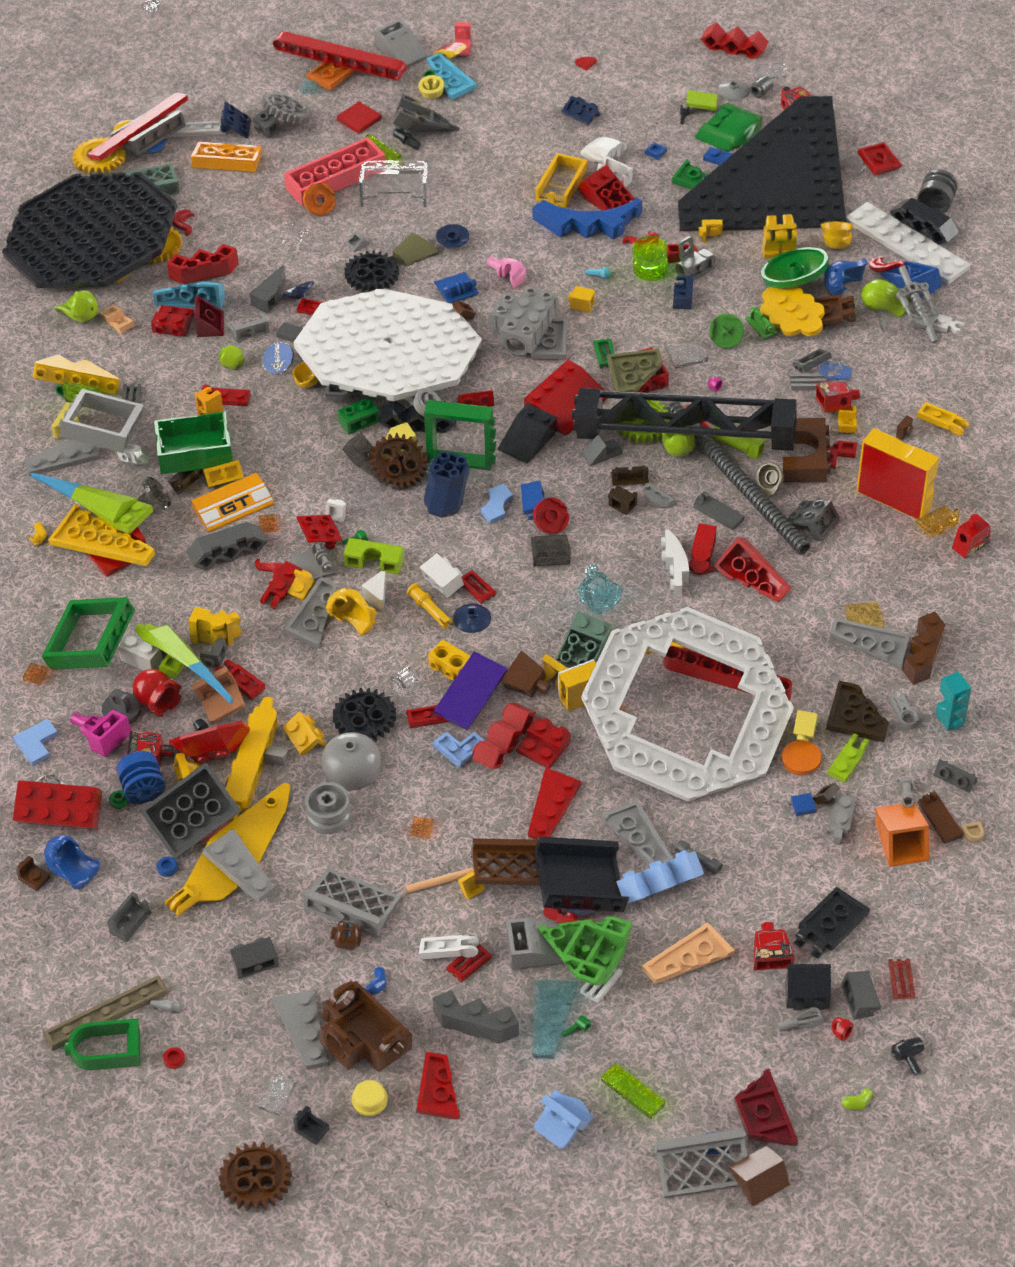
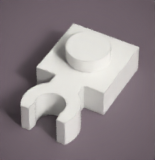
M939 314L932 327L941 332L947 333L950 330L954 334H960V328H963V323L960 321L953 322L952 317Z

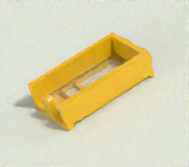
M556 153L535 189L536 201L546 200L553 205L567 208L568 203L587 173V160Z

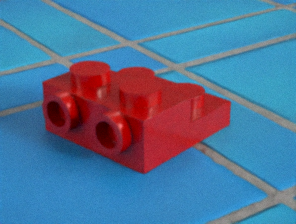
M161 305L159 312H155L151 322L152 333L186 337L195 314L194 309Z
M537 717L527 729L526 737L516 747V753L550 769L571 743V734L563 726L560 728L554 726L548 718H543L542 720Z

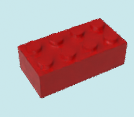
M18 780L13 821L25 824L98 830L103 790L97 787Z

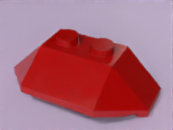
M242 720L235 723H226L169 740V744L196 763L204 764L208 763L209 760L223 759L227 755L234 754L249 733L250 726Z

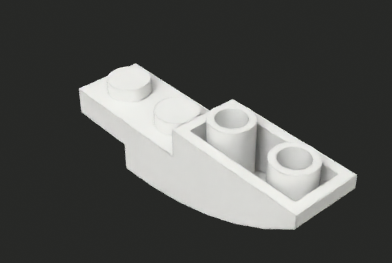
M665 530V537H661V548H665V551H662V562H665V569H670V576H673V579H670V590H674V597H682V583H689L687 556L675 535L670 530Z

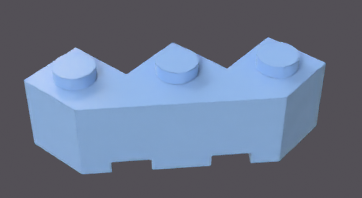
M687 850L675 854L676 858L668 862L661 863L659 860L649 864V869L635 874L634 870L622 874L624 879L616 881L621 895L629 896L627 903L629 904L703 875L704 872L696 852L687 853Z

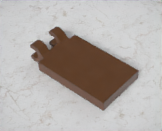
M842 295L814 298L815 302L822 304L824 307L825 315L821 319L823 326L843 324V320L848 322L856 321V315H854V296L842 298Z

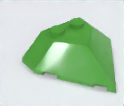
M611 916L605 917V920L595 922L589 919L558 923L559 926L546 928V925L538 926V930L576 979L597 986L607 984L622 959L632 929V922Z

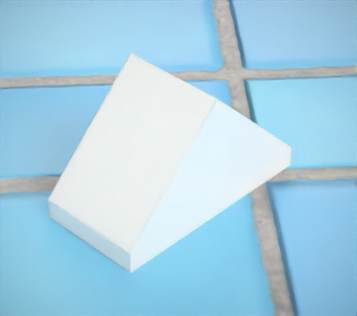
M381 571L362 585V596L378 610L384 611L386 577L385 571Z

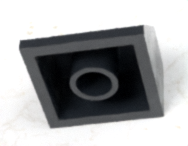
M787 964L785 981L786 1009L799 1011L816 1007L819 1010L830 1008L831 964Z

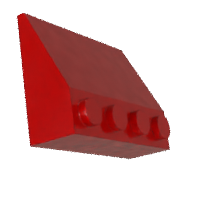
M566 360L524 398V406L528 403L556 416L557 432L567 436L573 430L572 409L576 408L574 398L575 395H578L579 388L605 390L583 367L570 360Z

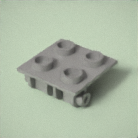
M321 542L312 543V550L290 557L294 565L311 573L313 580L338 572L326 547L322 546Z

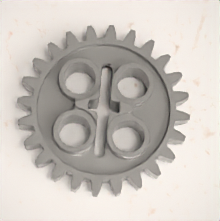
M268 92V94L265 93L262 97V108H265V111H268L269 114L275 115V118L279 117L280 120H284L287 123L305 124L310 121L312 116L311 109L307 108V105H303L304 102L293 99L292 96Z

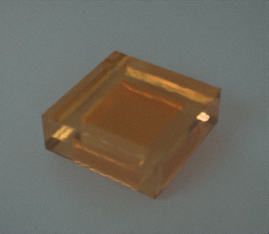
M277 514L258 515L259 526L263 533L278 531Z
M30 663L22 676L23 681L41 685L49 672V668Z
M414 816L410 836L430 839L434 819Z

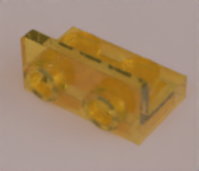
M942 505L917 519L915 525L929 537L939 535L946 528L954 527L958 523L960 510L955 509L951 511L947 506Z

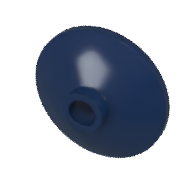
M458 224L445 225L437 231L436 240L444 247H460L468 242L469 231Z
M314 281L297 285L285 291L282 295L284 297L296 296L297 299L306 296V291L314 285Z
M470 603L459 607L455 611L453 621L455 626L461 631L476 633L488 627L491 622V614L486 607Z

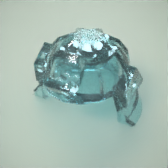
M597 564L589 565L590 568L584 569L587 577L583 578L577 591L582 602H587L589 609L593 613L603 614L617 604L621 595V586L607 579L603 572H598Z

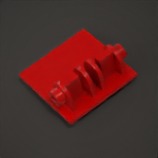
M331 515L296 516L308 543L325 542V547L332 550L335 548L337 541H342V537Z

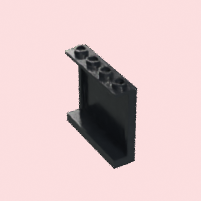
M539 836L534 853L543 907L624 912L629 896L621 895L616 882L621 880L616 854L619 850L618 841Z

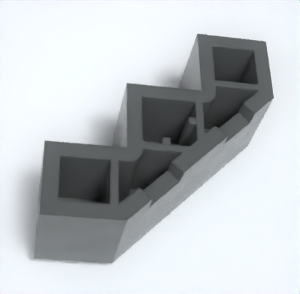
M244 522L197 538L186 550V553L194 567L209 570L218 558L233 562L243 550L257 554L268 541L260 526Z
M452 990L432 998L433 1012L443 1028L462 1031L463 1034L477 1038L490 1039L491 1042L498 1044L519 1036V1022L510 1006L489 1014L481 998L462 1006Z

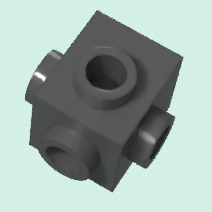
M264 109L253 118L254 128L258 133H262L269 139L280 130L278 119L274 117L275 115L269 114Z

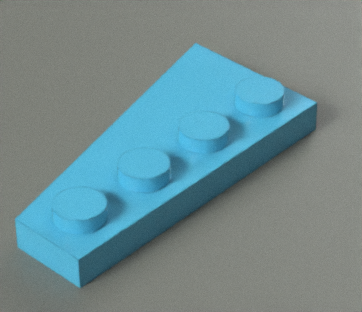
M440 52L427 58V64L431 70L435 72L436 76L443 79L444 91L450 100L477 89L476 83Z

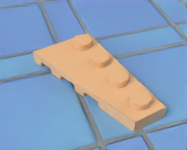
M707 922L642 965V971L654 984H658L733 956L735 950Z

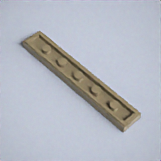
M158 975L43 1031V1035L51 1050L54 1051L64 1046L65 1042H68L71 1033L78 1026L90 1022L117 1020L149 1004L151 1000H157L169 994L168 989Z

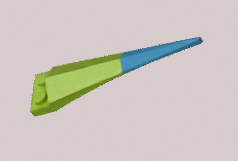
M31 473L32 478L76 501L115 529L129 534L153 512L151 505L140 502L134 497Z
M137 624L135 631L143 641L161 649L186 665L232 704L234 699L173 629L168 625L158 627L151 624Z

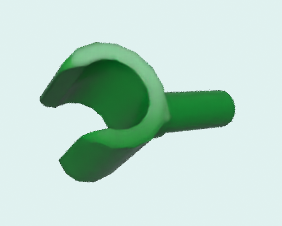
M358 530L355 536L351 537L353 539L369 541L367 534L363 530ZM349 538L342 540V545L347 544Z
M579 1016L575 1024L563 1031L561 1035L565 1037L578 1028L585 1032L591 1027L590 1020L585 1016Z

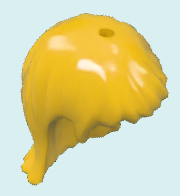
M341 588L334 592L327 600L326 610L328 614L341 622L345 620L351 623L359 635L368 633L374 627L373 624H375L374 619L377 612L374 608L368 606L364 597L357 590Z

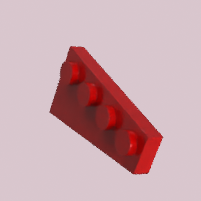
M545 767L528 830V837L538 840L539 836L551 837L581 787L582 781Z

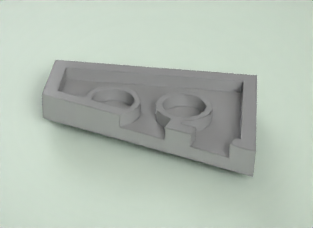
M567 318L552 319L531 354V359H566Z

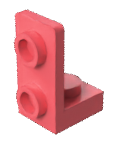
M455 22V43H462L467 46L455 57H469L471 22Z

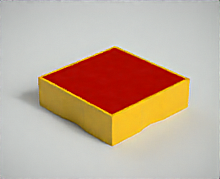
M873 428L862 441L856 492L922 521L932 508L934 479L937 476L939 457Z

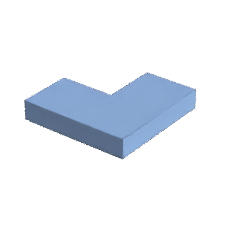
M46 719L13 736V739L31 765L34 766L50 757L49 752L42 743L58 736V733L51 722Z
M446 732L432 742V744L440 753L461 768L473 758L474 746L479 741H484V739L474 732L460 743Z

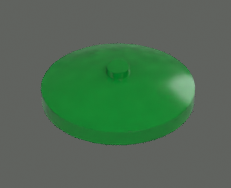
M813 247L797 248L783 252L770 259L761 270L763 281L766 285L774 288H789L803 285L818 278L828 269V255L824 250Z

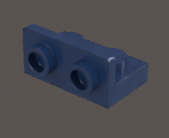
M572 95L561 111L564 115L588 126L595 115H601L596 104L592 102L589 104L581 97L576 98Z

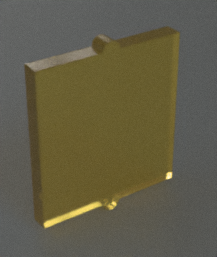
M878 601L845 605L846 619L848 621L884 627L883 613L880 612Z

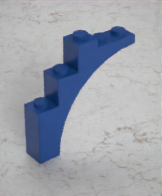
M639 198L620 207L603 211L565 209L553 205L546 200H542L532 207V219L559 237H563L574 230L585 238H589L600 231L609 238L615 239L624 233L625 225H628L631 220L642 214V200Z

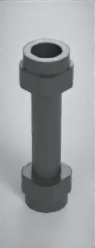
M682 840L675 847V851L678 853L687 850V853L695 851L690 848L689 843ZM695 851L699 862L707 866L709 872L719 873L723 866L719 860L715 858L711 860Z

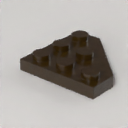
M839 681L826 724V730L848 735L855 733L862 738L885 742L889 726L887 719L878 713V708L869 698L865 697L858 684Z

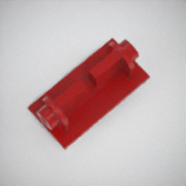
M493 389L459 394L457 403L492 407L494 406Z

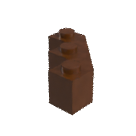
M936 612L918 618L916 631L918 635L912 637L910 653L912 655L905 657L903 672L913 685L930 679L943 640L945 623Z

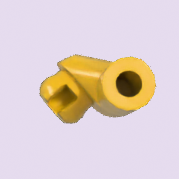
M36 522L34 524L36 533H33V537L30 536V541L34 545H40L47 537V532L41 522Z

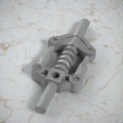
M905 266L899 267L905 286L898 290L896 298L901 301L903 308L908 313V323L923 329L925 328L931 342H938L932 325L940 311L932 303V297L928 291L929 285L925 282H912ZM919 294H923L926 302L931 308L930 313L926 314L927 311ZM906 297H910L918 316L911 313Z

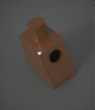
M520 651L501 679L505 688L529 697H533L537 690L547 694L551 687V684L544 681L547 676L545 670L523 651Z

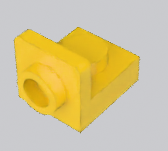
M702 220V227H699V237H702L703 243H706V236H722V220Z
M295 569L294 574L296 577L287 594L304 601L314 587L315 582L308 571Z

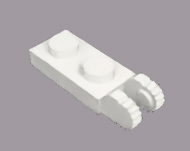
M462 935L422 938L419 957L420 959L458 957L461 955L466 958L475 957L478 954L476 946L479 945V939L477 936Z

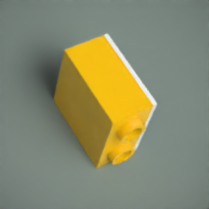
M594 659L558 672V697L567 711L584 706L581 696L596 666Z

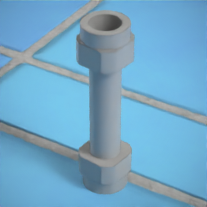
M905 776L900 780V788L903 791L902 804L905 807H911L914 805V793L911 792L913 781L910 777Z

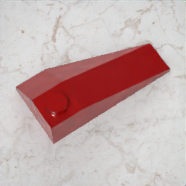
M737 537L714 564L726 578L742 582V585L747 588L750 586L757 589L760 594L777 602H780L791 590L789 584L746 538Z

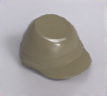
M769 462L759 467L756 472L755 484L768 498L772 497L783 484L784 474L779 465Z

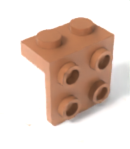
M226 666L212 673V675L234 699L232 704L204 679L192 684V688L202 701L211 723H216L245 706L238 685Z

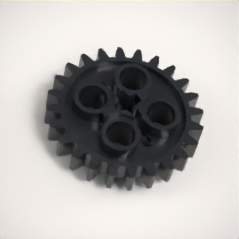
M375 250L372 253L366 251V254L360 252L359 257L354 255V259H349V263H346L344 268L345 279H347V284H350L351 288H356V291L360 288L362 292H365V290L371 292L376 289H384V287L390 288V284L395 285V281H398L399 264H397V260H393V256L388 257V253L382 255V251L378 254L375 253Z
M360 688L358 693L355 690H352V695L345 693V699L340 697L339 703H335V709H333V723L335 729H338L339 734L356 732L373 738L375 741H377L378 735L384 738V732L390 733V727L394 728V722L396 721L394 702L390 701V696L385 697V692L378 694V689L370 692V688H367L366 692H363V689Z

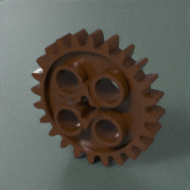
M398 433L395 434L394 438L391 434H388L387 439L382 437L381 442L376 441L375 446L372 447L369 464L373 466L370 470L376 471L374 478L380 477L379 483L386 482L385 487L392 484L393 490L395 486H398L399 490H401L403 485L409 489L410 484L415 486L425 476V471L428 468V465H426L428 459L424 457L427 452H421L423 445L418 447V440L412 442V436L405 439V434L402 435V438L399 437ZM401 449H404V450H406L408 453H403V452H401L400 450H401ZM383 454H388L391 457L387 458ZM407 465L412 466L414 469L407 468ZM389 470H395L397 474H393Z
M253 1142L250 1148L245 1143L244 1150L236 1147L237 1154L228 1153L230 1160H223L224 1167H220L221 1175H219V1182L221 1183V1191H224V1197L229 1198L231 1205L237 1201L238 1209L245 1205L246 1211H249L251 1206H254L255 1211L258 1212L261 1205L267 1210V1203L275 1206L276 1198L281 1201L283 1200L282 1193H288L287 1186L292 1184V1170H290L291 1165L290 1162H287L286 1154L282 1155L280 1148L274 1151L273 1144L266 1148L265 1142H262L260 1147H257L256 1142ZM265 1164H271L268 1167H263ZM242 1166H248L245 1169H240ZM265 1184H271L269 1187H263ZM242 1186H249L246 1189H240Z

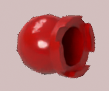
M158 669L141 671L135 677L132 684L133 695L137 701L149 707V710L157 717H163V713L168 709L172 711L182 697L179 694L180 689H182L180 684L174 680H169Z

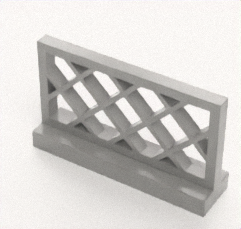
M327 868L314 887L305 892L304 909L336 922L356 923L363 933L378 938L382 926L397 907L401 896ZM331 876L337 878L338 881L327 883L326 880ZM352 884L356 889L346 891L344 886ZM341 888L342 892L331 893L330 889ZM326 890L328 895H322L317 892ZM368 891L374 893V896L366 898L362 894ZM359 894L360 899L350 901L348 896ZM345 897L346 902L342 903L334 899ZM384 899L393 900L392 903L382 905L381 902ZM377 901L379 906L368 908L367 903ZM363 904L365 909L360 910L353 906ZM382 912V917L372 915V913Z
M739 1128L656 1141L653 1147L657 1158L664 1198L739 1186L731 1175V1171L727 1173L717 1165L724 1156L733 1163L748 1156L744 1140V1129ZM740 1145L742 1154L738 1160L726 1153L730 1146ZM710 1149H715L722 1154L716 1164L705 1157V1154ZM692 1152L699 1157L694 1167L682 1160L687 1153ZM671 1156L678 1162L672 1170H669L663 1165L662 1157ZM701 1160H704L713 1167L707 1177L696 1170ZM680 1163L691 1170L685 1180L673 1173ZM715 1169L726 1176L722 1183L716 1184L709 1179ZM693 1172L704 1179L700 1187H693L687 1183ZM671 1176L682 1183L678 1190L668 1191L667 1181Z

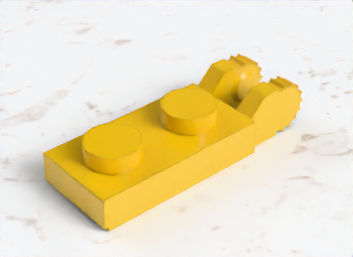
M925 402L917 412V418L950 430L951 433L959 436L963 435L964 429L969 426L966 419L928 402Z

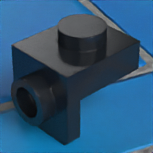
M307 1105L302 1111L300 1110L296 1113L293 1120L295 1132L315 1145L319 1143L330 1129L328 1123L311 1114V1108Z

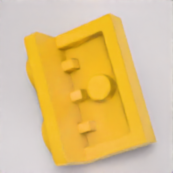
M299 711L282 727L299 754L304 756L317 744L324 747L327 743L323 739L325 737L323 732L315 727V720L309 714L306 716Z

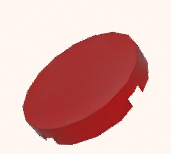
M554 497L545 498L538 502L533 512L534 523L537 528L549 535L563 531L568 525L570 518L566 505L560 499Z

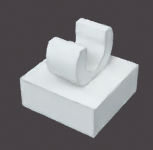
M329 499L326 503V515H331L335 521L343 522L346 516V503L339 499Z

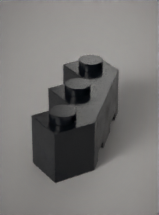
M914 198L901 201L889 211L893 218L903 224L909 222L913 230L918 233L924 234L928 232L932 240L938 245L947 243L959 233L950 217Z
M391 401L382 408L380 423L388 429L407 422L413 432H425L424 416L420 415L413 405L406 408L398 401ZM436 418L437 433H446L456 426L457 420Z

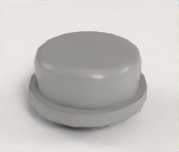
M427 388L420 389L413 400L415 410L422 416H424L428 400L441 401L435 392Z

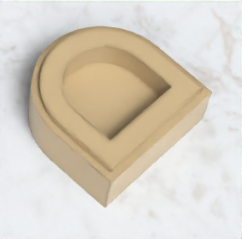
M980 821L963 824L960 827L964 838L971 843L980 842L984 837V828Z

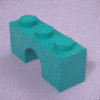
M958 671L941 678L939 691L945 700L937 703L935 715L947 731L960 729L965 724L971 687Z

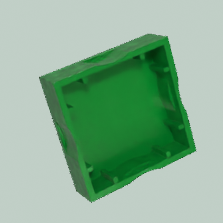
M226 411L154 420L161 475L206 469L233 461Z

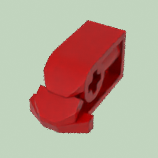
M698 523L691 552L692 559L688 562L689 570L694 574L703 575L714 570V566L710 565L716 543L717 526Z

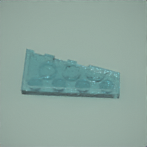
M535 980L533 1058L555 1059L577 990L578 981Z

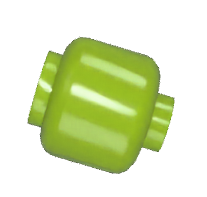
M230 344L226 347L223 346L218 356L220 364L231 370L237 369L238 366L242 367L245 361L242 349Z

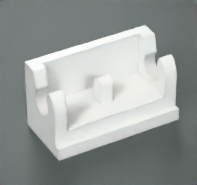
M605 156L603 158V165L599 163L597 166V170L607 164L625 187L632 182L633 168Z

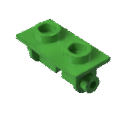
M752 307L750 309V316L746 317L745 320L763 339L779 333L774 328V324L770 323L763 316L759 308Z

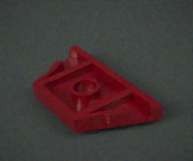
M766 1069L760 1078L756 1081L753 1080L745 1090H742L734 1097V1103L749 1140L798 1146L797 1136L770 1069Z

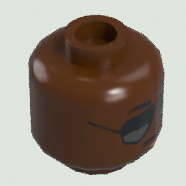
M340 921L336 927H332L330 939L334 940V945L337 948L354 950L356 946L360 945L362 930L359 929L356 923Z

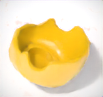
M305 362L297 365L292 371L296 384L301 388L313 387L319 381Z

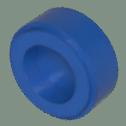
M163 857L157 862V871L161 876L170 877L178 870L177 861L172 857Z

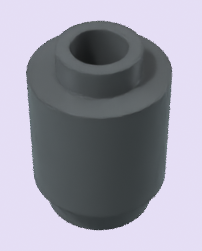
M767 75L761 76L751 85L750 91L755 97L763 96L773 88V81Z

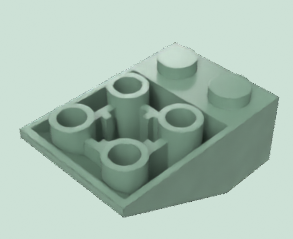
M577 611L555 660L568 669L593 659L597 663L611 631L615 630V628L610 623Z

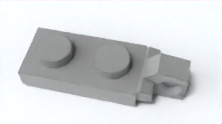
M836 794L829 826L830 832L834 833L833 843L841 845L842 836L848 835L850 832L856 797Z

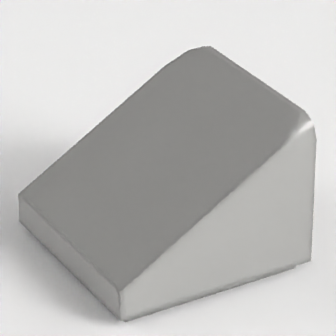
M357 231L345 241L354 252L370 245Z
M271 745L265 751V762L284 766L290 749Z

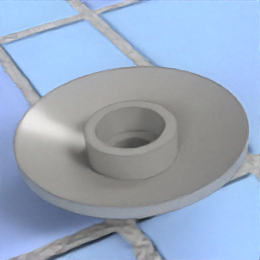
M728 80L719 85L718 93L724 99L736 101L748 96L749 87L742 81Z

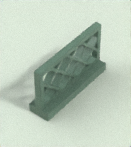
M172 163L125 172L126 175H134V172H141L169 196L180 194L178 179L176 178Z

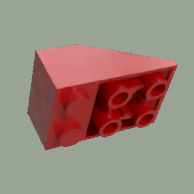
M607 164L583 179L577 188L585 200L602 211L617 208L635 200Z

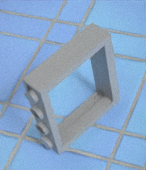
M81 389L80 393L75 395L74 402L70 403L69 410L65 411L64 419H61L59 422L61 429L60 437L124 453L142 420L144 405ZM82 406L128 418L120 433L74 421Z

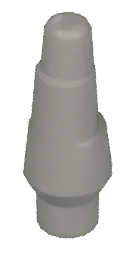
M151 1000L150 1002L151 1006L171 1013L181 1012L182 1004L175 1001Z

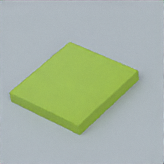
M688 90L686 106L716 111L717 94Z

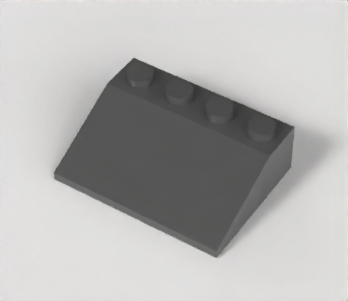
M204 763L139 810L174 859H177L241 812L207 763Z

